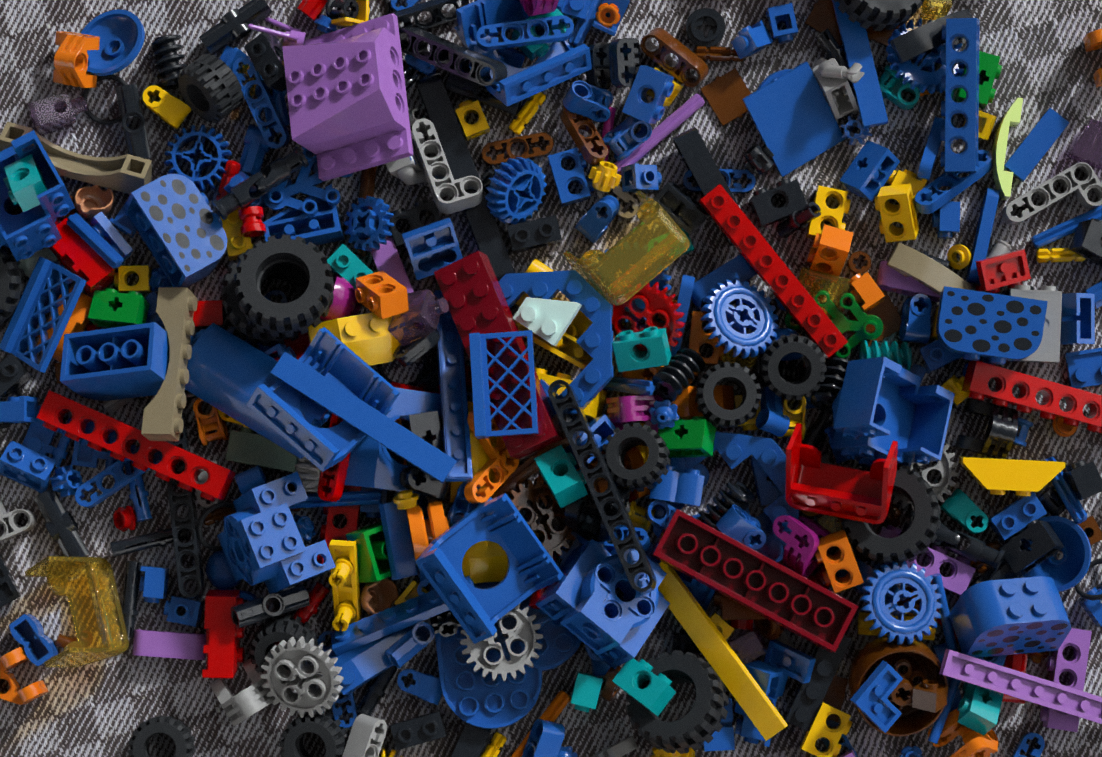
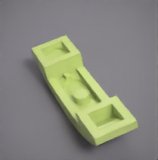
M1017 98L1008 108L999 124L994 139L992 171L996 189L1000 190L999 196L1001 200H1007L1011 196L1014 172L1004 171L1009 126L1016 127L1020 123L1023 98Z

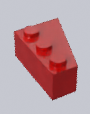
M66 217L56 225L62 239L48 248L67 270L86 280L83 290L89 297L93 298L95 290L102 291L114 281L115 269L106 263L67 225L68 219Z
M209 590L205 596L204 629H206V645L203 646V653H206L207 666L202 671V678H233L240 664L244 663L245 649L240 647V638H244L245 628L237 629L235 624H233L230 609L233 606L244 603V598H240V590Z

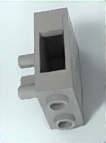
M1015 285V289L1009 290V296L1048 301L1040 346L1030 356L1014 362L1059 363L1062 291H1056V286H1041V290H1030V285Z

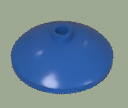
M111 10L95 17L85 26L81 34L100 37L99 50H87V73L96 76L111 75L123 70L134 61L143 46L145 38L144 26L135 14L127 10Z
M1060 516L1040 518L1038 521L1049 522L1064 545V548L1059 550L1062 551L1063 557L1059 560L1057 553H1055L1023 576L1024 578L1050 577L1055 581L1059 592L1069 590L1084 578L1091 562L1089 539L1084 530L1070 519Z

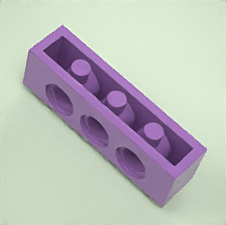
M887 525L886 528L879 527L877 535L884 538H894L900 536L902 530ZM935 545L933 549L927 547L929 550L925 553L929 560L925 566L918 565L916 560L906 561L908 568L913 563L916 564L917 571L924 568L925 577L940 573L939 568L942 563L947 562L952 568L951 574L947 577L941 575L945 590L961 596L967 590L976 569L970 566L971 561L957 556L956 559L947 556V550Z
M1071 628L1058 651H1053V655L1048 657L1047 671H1050L1049 681L1061 684L1059 676L1062 672L1066 671L1070 675V681L1065 686L1081 691L1084 690L1092 631ZM1067 646H1070L1074 652L1070 660H1065L1062 655L1063 649ZM1044 706L1041 707L1040 721H1043L1044 727L1078 732L1079 717Z

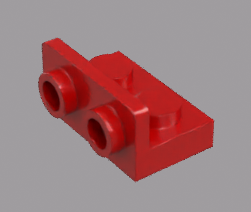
M1025 249L976 261L980 284L975 286L976 291L998 293L1000 292V287L1015 288V285H1023L1022 281L1031 279Z

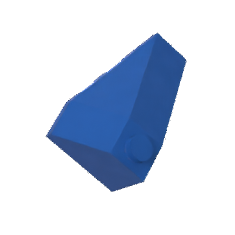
M416 624L338 656L332 650V645L324 649V652L331 649L330 659L338 658L334 666L342 667L338 675L344 677L340 684L343 686L341 690L343 695H349L392 667L393 664L388 659L385 651ZM421 630L415 632L418 640H427L425 632Z

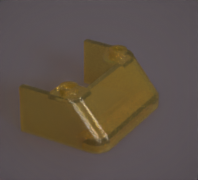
M640 190L635 194L642 204L637 212V217L641 223L608 251L603 253L600 250H588L580 259L568 251L563 253L573 270L581 274L613 305H621L627 302L686 252L690 246V241L686 234L663 207Z
M47 556L25 571L26 577H47L48 586L54 594L67 596L77 641L70 642L65 646L64 651L45 662L46 668L80 667L118 656L128 649L129 639L113 570L106 559L101 557Z

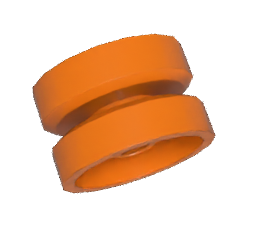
M441 500L428 502V519H424L423 511L419 504L406 509L415 561L429 546V543L449 529L447 516L444 515Z

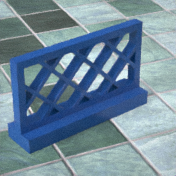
M40 256L0 343V349L12 353L39 372L45 373L86 284V280L67 270L62 264ZM75 281L74 288L69 293L68 284ZM61 289L62 298L57 300L56 291ZM63 305L64 310L59 316L58 307ZM51 311L52 320L46 323L45 314ZM53 327V334L48 339L47 330ZM40 335L41 344L36 346L35 337ZM42 351L43 356L40 363H38L37 353Z
M533 331L486 334L469 333L475 437L477 439H486L488 437L539 434ZM518 337H527L528 347L520 355L510 345ZM504 338H511L507 343L503 340ZM498 339L504 344V347L495 357L487 350V340ZM507 348L518 356L509 368L498 360ZM527 353L528 361L525 358H523ZM488 355L492 358V360L489 362V364H488ZM521 360L529 366V373L523 380L512 372ZM495 362L506 370L497 382L489 376L488 371ZM508 374H511L520 382L510 394L499 385ZM529 378H530V387H529L527 384H525V382H526ZM489 380L494 384L491 389H489ZM522 386L527 388L531 395V398L524 406L513 397ZM497 387L508 396L498 408L490 402V395ZM510 399L521 408L512 420L501 411ZM530 404L531 412L526 409ZM491 406L495 409V411H494V413H493L492 415H491ZM525 411L532 417V428L521 429L514 422ZM498 413L509 421L503 430L492 431L491 421ZM511 425H513L514 427L517 428V429L508 430V429L511 427Z

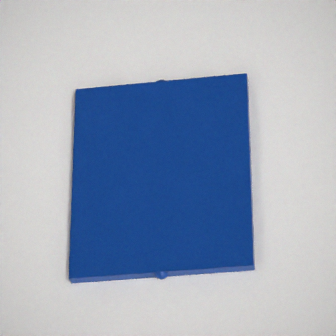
M807 61L782 76L774 78L772 82L742 99L765 146L774 154L772 160L781 177L808 161L814 160L818 155L845 140L841 137L843 134Z

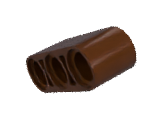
M655 28L642 38V51L685 86L695 87L707 77V64L666 30ZM651 37L658 41L659 46L652 43ZM671 53L678 57V62L672 59ZM690 69H694L698 77L693 76Z

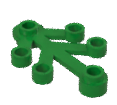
M820 290L816 293L815 301L831 315L832 318L829 319L842 334L847 330L857 331L847 340L848 343L844 345L848 351L846 353H841L839 350L836 352L838 357H848L851 349L862 340H874L882 334V320L876 315H867L856 303L853 294L844 293L840 298V305L844 309H850L857 320H848L832 302L827 291ZM825 295L827 301L820 302L818 296ZM845 297L852 299L850 305L844 304L843 299ZM787 312L785 317L787 327L793 330L801 329L798 324L791 323L790 319L792 316ZM873 324L875 330L870 332L866 329V326Z

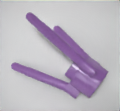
M267 17L265 21L286 30L285 33L253 24L248 25L249 29L284 38L283 46L305 44L306 33L301 32V29L293 28Z

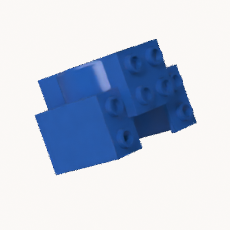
M34 130L11 141L13 146L0 152V248L1 246L10 248L17 262L21 259L32 257L35 252L51 247L58 240L62 239L55 225L56 218L67 215L70 210L75 208L62 179ZM32 154L43 174L48 190L37 195L40 205L18 215H11L12 211L20 207V205H14L9 197V190L3 178L7 177L4 167Z
M886 357L848 361L843 386L832 403L833 428L836 430L832 449L840 452L841 457L858 461V465L864 468H871L873 461L876 459H886L893 441H898L897 463L900 465L911 466V463L929 464L931 461H941L955 393L938 384L919 387L920 376Z
M298 472L255 487L233 501L236 513L224 517V531L218 534L217 538L235 582L244 579L250 586L265 582L269 594L314 579L336 567L325 540L305 547L289 507L308 500ZM288 484L294 485V492L288 490ZM317 555L323 557V564L317 562Z
M592 539L570 553L560 568L564 576L560 581L549 585L535 605L554 621L564 616L560 624L590 647L610 667L615 668L635 658L670 603L658 591V587L667 573L661 569V566L656 561L648 558L657 583L652 592L647 594L640 593L631 586L616 549L608 552L602 543ZM631 551L627 555V562L629 564H634L639 559L638 551ZM647 574L639 576L637 579L639 588L648 586L649 576ZM615 586L622 590L624 601L617 597Z

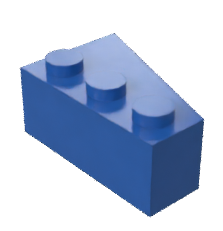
M332 184L325 187V190L333 188ZM330 194L328 199L335 200L336 194ZM309 196L305 198L304 201L312 199L317 203L318 212L314 216H307L302 211L287 208L262 222L266 226L265 241H268L267 237L274 235L276 239H281L282 234L290 235L291 239L294 240L297 236L305 238L306 245L309 242L321 245L344 240L338 204L332 206L326 201ZM310 204L305 209L312 211L315 206Z

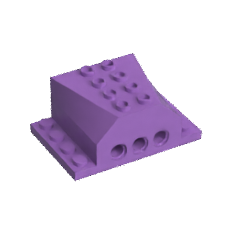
M394 13L305 40V45L282 46L292 140L317 155L319 179L327 181L413 156L398 18Z

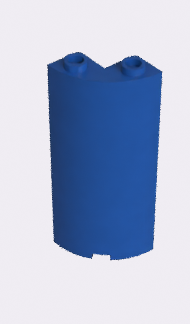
M212 323L206 330H200L195 339L196 343L192 347V357L188 360L189 382L185 384V390L302 459L304 455L246 405L259 385L265 384L270 388L278 380V378L270 373L278 361L215 323ZM306 396L302 397L300 409L303 417L311 425L320 428L331 417L332 413Z

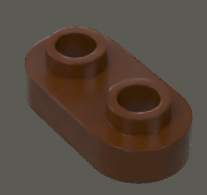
M617 666L615 669L611 667L603 678L601 696L609 702L620 689L612 680L621 670V666Z

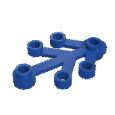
M305 148L303 154L309 166L306 168L304 166L301 167L294 184L286 187L289 180L287 179L280 185L271 188L264 194V202L271 210L278 211L289 207L302 211L307 216H314L318 212L317 203L314 200L308 199L303 202L292 198V196L302 193L324 200L332 206L337 205L341 197L337 189L325 190L315 187V185L324 181L319 179L318 173L309 176L314 162L317 161V155L308 157L307 153L309 150ZM354 173L347 174L341 177L347 178L352 176ZM274 194L281 195L279 200H272ZM330 194L337 195L335 200L328 199ZM310 204L315 206L312 211L305 209Z

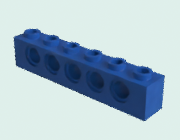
M978 18L946 19V25H942V40H946V50H942L941 61L942 65H946V75L941 77V89L946 91L945 101L941 102V116H945V126H941V141H945V151H941L940 163L941 167H945V172H978L980 20ZM958 38H964L967 42L966 48L961 52H957L954 49V43ZM959 63H964L966 66V73L962 77H956L954 74V67ZM962 88L966 92V98L963 102L957 103L953 95L957 89ZM958 114H963L966 118V123L961 128H956L953 124V119ZM962 139L966 147L962 153L957 154L953 150V144L956 140Z

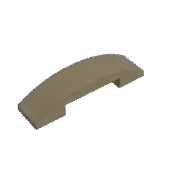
M900 242L897 243L886 264L903 276L912 277L940 296L944 286L976 291L968 282L944 265Z

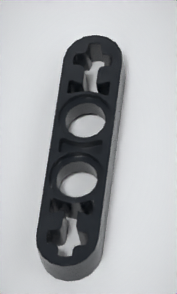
M430 0L396 11L394 14L397 16L398 21H403L404 25L399 29L415 27L425 30L456 20V9L460 8L457 2L459 0ZM460 0L462 7L470 4L469 0ZM450 3L455 6L451 13L446 14L441 11L445 4ZM423 11L431 13L430 18L426 21L418 19V15ZM410 16H413L415 24L411 23Z

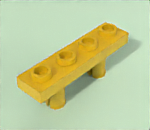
M331 540L329 551L336 566L331 569V575L329 576L334 605L332 626L336 631H340L341 627L342 631H346L349 624L362 619L356 541Z

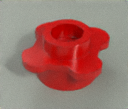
M130 505L126 506L125 509L119 507L113 515L115 527L122 532H126L127 529L134 530L136 527V515Z

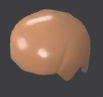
M97 185L85 186L77 190L73 203L81 216L93 219L101 211L105 216L108 215L113 205L114 195L111 189L103 190Z
M389 578L377 582H367L363 586L360 595L362 608L370 616L391 608L392 603L399 598L397 586Z

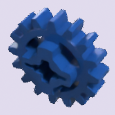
M366 196V199L358 198L359 204L352 203L353 211L346 213L350 218L349 221L344 222V225L349 227L345 231V235L351 236L348 242L355 244L354 248L368 252H372V249L379 250L380 244H387L385 237L392 236L389 227L394 226V223L390 222V218L394 214L387 212L390 205L384 204L383 199Z

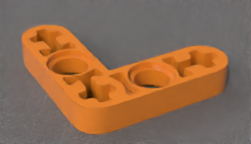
M471 410L468 414L467 422L475 435L474 411ZM495 419L491 421L492 431H498V426ZM502 436L496 437L497 443L495 447L492 446L490 437L477 439L490 459L464 488V495L469 503L475 504L487 501L519 465V459L510 457ZM490 469H492L495 473V480L493 483L490 481L488 476Z

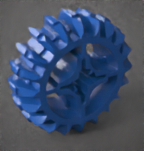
M191 125L190 133L185 128H182L183 136L180 138L175 133L173 137L177 142L175 144L170 141L167 143L173 150L165 151L164 154L172 159L166 160L164 164L168 167L173 166L167 171L168 174L183 175L189 178L196 187L199 185L202 192H206L205 184H209L214 189L215 184L213 181L217 179L219 183L221 182L222 178L219 175L226 173L224 166L228 159L225 158L232 156V152L224 150L229 146V143L227 141L221 142L224 137L221 133L214 137L216 130L213 127L206 133L205 125L200 126L199 132H197L195 125ZM197 140L191 150L181 152L186 144ZM205 140L216 146L218 157L206 154ZM199 153L202 155L203 158H206L203 160H199L197 165H195L196 162L194 161V159H191L193 157H198ZM179 160H184L191 164V177L181 171ZM216 165L208 175L199 177L205 167Z
M517 156L515 159L508 158L507 163L501 162L500 169H494V177L489 178L491 184L486 187L489 191L485 196L489 201L486 206L491 210L490 213L503 223H523L526 219H532V213L538 212V205L543 204L541 199L542 196L546 195L543 190L547 186V183L544 182L546 175L543 174L542 168L530 159Z

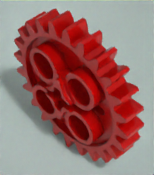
M639 280L633 282V288L629 283H626L624 290L618 288L615 291L617 296L612 295L609 297V301L613 305V338L615 339L616 335L622 331L632 330L634 333L656 326L658 329L666 328L669 346L675 347L679 343L675 338H680L683 335L678 329L683 328L685 325L684 322L678 321V319L684 316L683 312H677L676 310L681 303L673 304L672 300L676 295L667 296L668 287H665L662 291L658 290L659 282L650 287L649 280H646L642 286ZM636 298L644 301V309L637 307L635 303ZM656 313L663 314L666 318V323L658 322L656 320ZM642 317L647 319L645 325L641 323ZM621 319H628L631 322V328L624 327ZM636 345L638 350L647 351L644 345Z

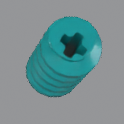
M866 340L861 341L859 360L886 357L911 371L912 349L911 346L909 348L906 341L901 343L900 348L897 341H892L890 347L887 341H882L880 347L876 340H872L870 347Z

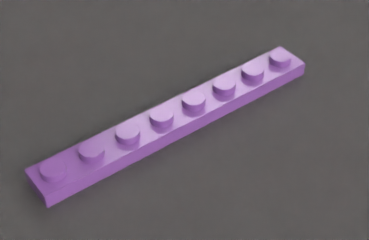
M945 650L939 672L941 675L1102 724V697L953 650Z

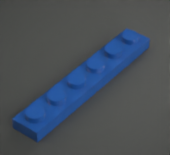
M470 575L465 577L466 580L472 586H474V582L471 579ZM435 589L431 590L428 593L349 624L346 631H342L341 627L340 631L330 632L332 650L336 656L450 609Z

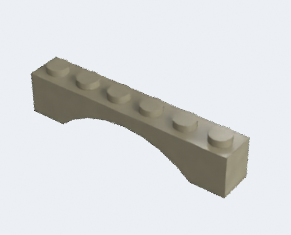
M7 121L0 135V152L13 146L11 141L33 131V129ZM35 131L60 176L131 194V192L151 182L152 160L130 154L107 158L82 155L50 142Z
M188 287L158 288L156 312L161 318L168 334L170 357L167 374L161 388L153 400L144 408L141 434L149 441H179V435L183 432L182 409L186 407V395L184 392L185 384L189 382L187 366L188 360L192 357L190 340L191 335L195 331L193 314L197 310L198 305L197 297Z

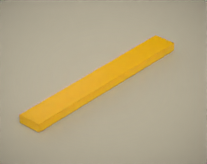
M660 562L661 569L667 574L659 585L658 591L670 603L668 608L766 741L787 727L788 724L676 571L667 564Z

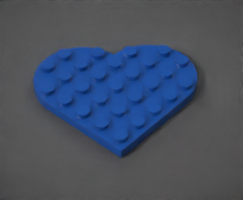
M501 581L474 583V587L488 589L496 586ZM429 585L430 591L433 590L432 585ZM531 595L520 603V607L530 602ZM564 616L541 625V628L535 632L543 634L542 639L536 640V643L543 645V647L534 651L539 655V659H530L534 667L531 668L525 665V675L518 670L516 671L515 680L511 674H507V679L504 682L501 675H498L496 680L493 681L492 673H488L483 678L482 668L474 672L473 669L476 663L467 664L466 661L471 655L462 654V651L468 648L466 645L460 644L461 640L467 639V636L460 633L461 630H464L462 626L458 627L456 634L449 637H443L440 633L435 634L443 696L450 709L460 719L472 726L483 729H500L513 725L523 719L536 704L542 687V672L554 669L567 662L576 653L582 641L560 624ZM515 641L511 644L510 649L513 653L520 654L525 650V645L521 641ZM505 643L501 647L505 659L510 661L511 658ZM493 649L487 653L486 658L490 662H497L501 658V653Z

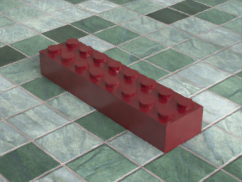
M478 250L434 272L469 359V333L486 334L519 331L486 254ZM522 337L516 338L510 345L520 355L526 349ZM504 338L503 340L507 343L511 338ZM498 339L487 340V350L495 357L504 347V344ZM507 348L498 360L509 368L518 356ZM528 353L523 357V358H525L527 361H528ZM488 355V364H489V362L492 360V358ZM521 360L512 372L523 380L529 373V366ZM497 362L488 370L489 376L495 382L506 372ZM536 370L535 381L539 434L502 436L510 457L521 459L564 439ZM508 374L499 385L510 394L520 382L511 374ZM530 378L525 382V384H527L529 387ZM489 380V389H491L494 384ZM522 386L513 397L524 406L531 398L530 391ZM497 387L490 395V402L498 408L508 396ZM510 399L501 411L512 420L521 408ZM531 404L526 408V409H527L528 411H530V412H531ZM491 406V412L493 414L495 409ZM524 411L514 423L521 429L532 428V417ZM500 413L494 417L499 430H503L509 423ZM511 425V427H510L508 430L517 429V428L514 427L513 425Z
M679 509L672 511L650 553V556L829 652H836L859 607Z

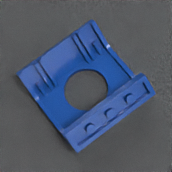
M477 0L456 9L458 26L454 28L464 47L497 60L507 68V78L499 81L497 85L485 86L488 92L507 107L592 69L589 47L582 44L574 48L568 40L553 42L549 46L550 50L542 58L538 57L535 63L525 68H516L506 64L499 57L496 50L484 51L480 49L476 43V34L482 26L522 21L530 17L519 0ZM538 29L536 33L539 36H543L545 31L544 29ZM484 33V38L481 39H485L486 43H491V38L495 37H490L489 33ZM490 70V76H491V78H493V71H492V70Z
M325 327L318 330L305 353L298 359L384 415H387L393 409L391 406L400 394L396 388ZM279 379L270 388L265 384L259 385L246 405L322 472L342 461L367 436L344 420L330 428L313 426L305 420L301 413L300 404L304 396L303 394Z
M396 388L400 394L391 406L393 409L386 415L396 421L402 415L438 411V415L442 419L440 394ZM441 430V437L443 441V431ZM366 436L350 453L345 485L399 492L409 490L404 488L399 480L401 471L408 466L396 462L391 458L386 447ZM413 474L412 479L417 481V477ZM412 490L413 493L423 495L422 493H419V492H416V491H413V490Z
M506 493L494 499L490 497L487 501L483 502L433 540L415 561L474 644L494 636L497 632L494 624L537 590L560 581L564 576ZM481 541H492L499 544L506 552L508 558V570L505 577L499 584L488 589L472 586L466 580L462 571V561L465 553L472 545Z

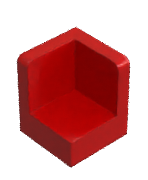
M223 300L197 301V310L193 314L196 329L206 328V326H210L212 323L218 326L223 325Z

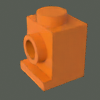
M868 272L863 275L858 273L848 280L851 289L849 293L854 295L858 305L862 304L861 308L865 313H868L884 301L885 295Z

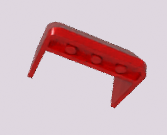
M797 423L786 448L787 503L798 510L871 524L883 523L889 511L897 472L898 441L892 442L886 459H876L873 461L869 472L821 463L820 451L812 445L802 444V424Z

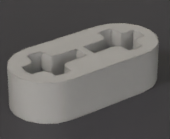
M619 185L618 187L615 186L612 193L617 197V200H621L625 204L629 202L633 204L631 208L633 210L632 213L628 211L625 214L622 213L623 207L620 205L617 215L622 219H632L638 212V202L629 193L623 192ZM597 190V197L600 200L604 192Z

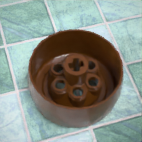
M888 636L880 637L868 643L853 660L848 680L850 695L852 698L879 664L885 661L903 678L887 698L902 714L889 730L884 733L855 704L854 706L868 725L883 734L891 736L917 734L933 724L944 710V707L936 713L913 708V688L926 679H934L939 684L948 685L946 676L939 674L941 662L926 644L921 641L918 642L916 638H914L913 643L910 645L907 644L906 638L901 645H897L896 637L890 643L887 642ZM906 665V671L899 672V666ZM915 676H919L918 683H912V679Z

